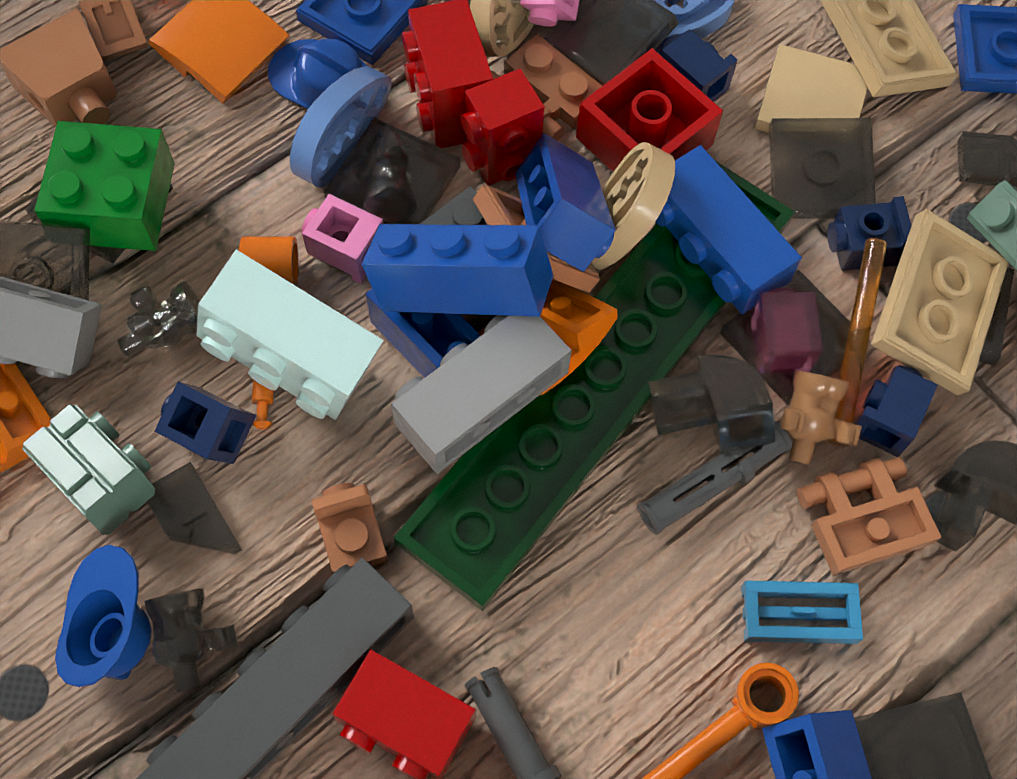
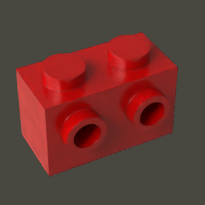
M521 68L465 91V114L461 115V124L466 134V143L461 145L462 154L469 169L472 172L478 170L485 183L489 186L502 180L512 181L516 179V171L543 133L545 107Z
M371 649L332 713L337 722L344 726L339 736L367 753H371L375 745L396 756L391 766L411 779H426L428 775L434 779H442L476 719L475 708Z

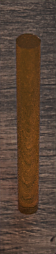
M868 238L865 242L839 378L849 382L846 394L839 401L835 418L852 424L856 412L887 242L878 238ZM836 438L828 439L827 441L829 444L836 446H849V444L837 442Z

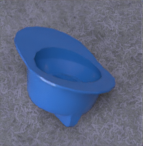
M304 39L289 43L274 54L268 66V79L274 91L282 97L309 109L312 103L341 76L355 68L367 65L359 58L357 52L345 42L337 39Z
M107 545L95 549L83 559L73 576L67 597L63 627L55 655L57 673L66 684L80 688L93 685L104 677L116 680L127 679L131 670L144 657L150 644L152 633L150 619L146 612L137 604L139 573L134 558L124 548Z

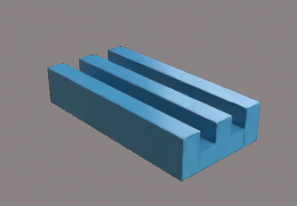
M745 581L741 586L745 605L742 608L743 619H745L746 623L744 642L858 644L863 640L858 583ZM758 597L845 599L846 608L758 606ZM759 620L847 621L848 628L759 626Z

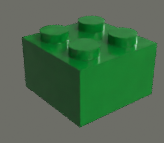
M57 121L34 210L54 243L156 251L175 165L162 129Z

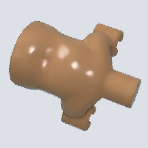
M794 372L793 396L788 408L784 409L780 426L781 429L786 430L793 438L789 460L811 464L815 443L827 439L836 438V441L853 446L858 445L862 426L835 418L839 401L846 394L849 382L809 372Z

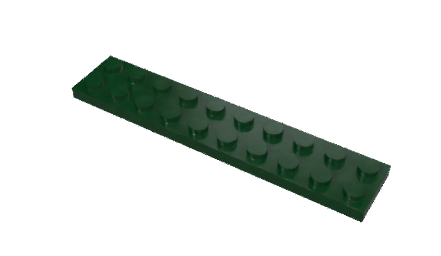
M716 161L781 234L791 222L795 211ZM656 223L594 297L616 308L618 318L592 353L559 384L545 394L536 397L465 452L393 537L394 543L481 611L486 608L727 303L716 293L712 285V279L699 264L691 263L684 256L680 249L679 241L666 226H660Z

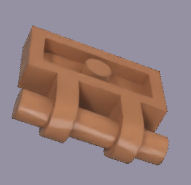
M538 34L504 61V74L519 68L523 71L545 107L543 133L556 141L564 133V128L556 120L560 118L574 129L578 123L580 103L603 86ZM491 71L493 79L500 77L496 72Z
M900 457L883 462L879 458H874L860 463L857 470L838 476L834 472L826 473L815 477L813 484L797 488V497L804 509L822 504L829 512V515L816 519L811 526L833 577L935 544L942 538L919 488L915 487L897 492L893 481L904 478L907 475L905 463ZM867 490L872 494L874 501L855 507L851 506L847 495Z

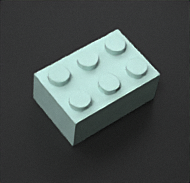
M237 249L198 304L197 337L202 339L200 344L207 352L226 362L232 357L250 368L248 374L256 382L271 390H276L278 386L297 397L295 402L301 409L320 419H323L325 415L334 420L337 419L384 341Z

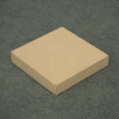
M779 44L754 129L848 155L853 146L867 85L853 63Z

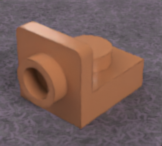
M131 0L79 1L96 48L103 61L148 47Z
M353 483L337 484L323 491L321 497L311 501L319 523L332 573L346 564L352 568L361 558L366 560L371 566L388 562L366 484L355 486Z

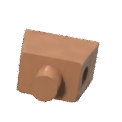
M77 8L0 49V66L13 88L54 126L57 125V121L72 122L76 119H79L81 123L105 124L108 121L110 111L105 106V103L114 99L117 92Z

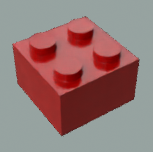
M452 0L409 9V31L402 33L403 47L408 63L404 64L410 93L417 92L420 102L416 103V111L422 133L431 132L436 150L466 143V134L461 124V115L465 114V91L493 80L468 0Z
M651 48L580 103L576 138L612 172L615 171L624 157L635 146L643 142H647L671 154L675 161L699 145L707 150L714 144L723 110Z

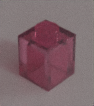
M788 287L761 292L751 314L757 373H794L795 371L810 373L823 351L815 292H797L795 289Z

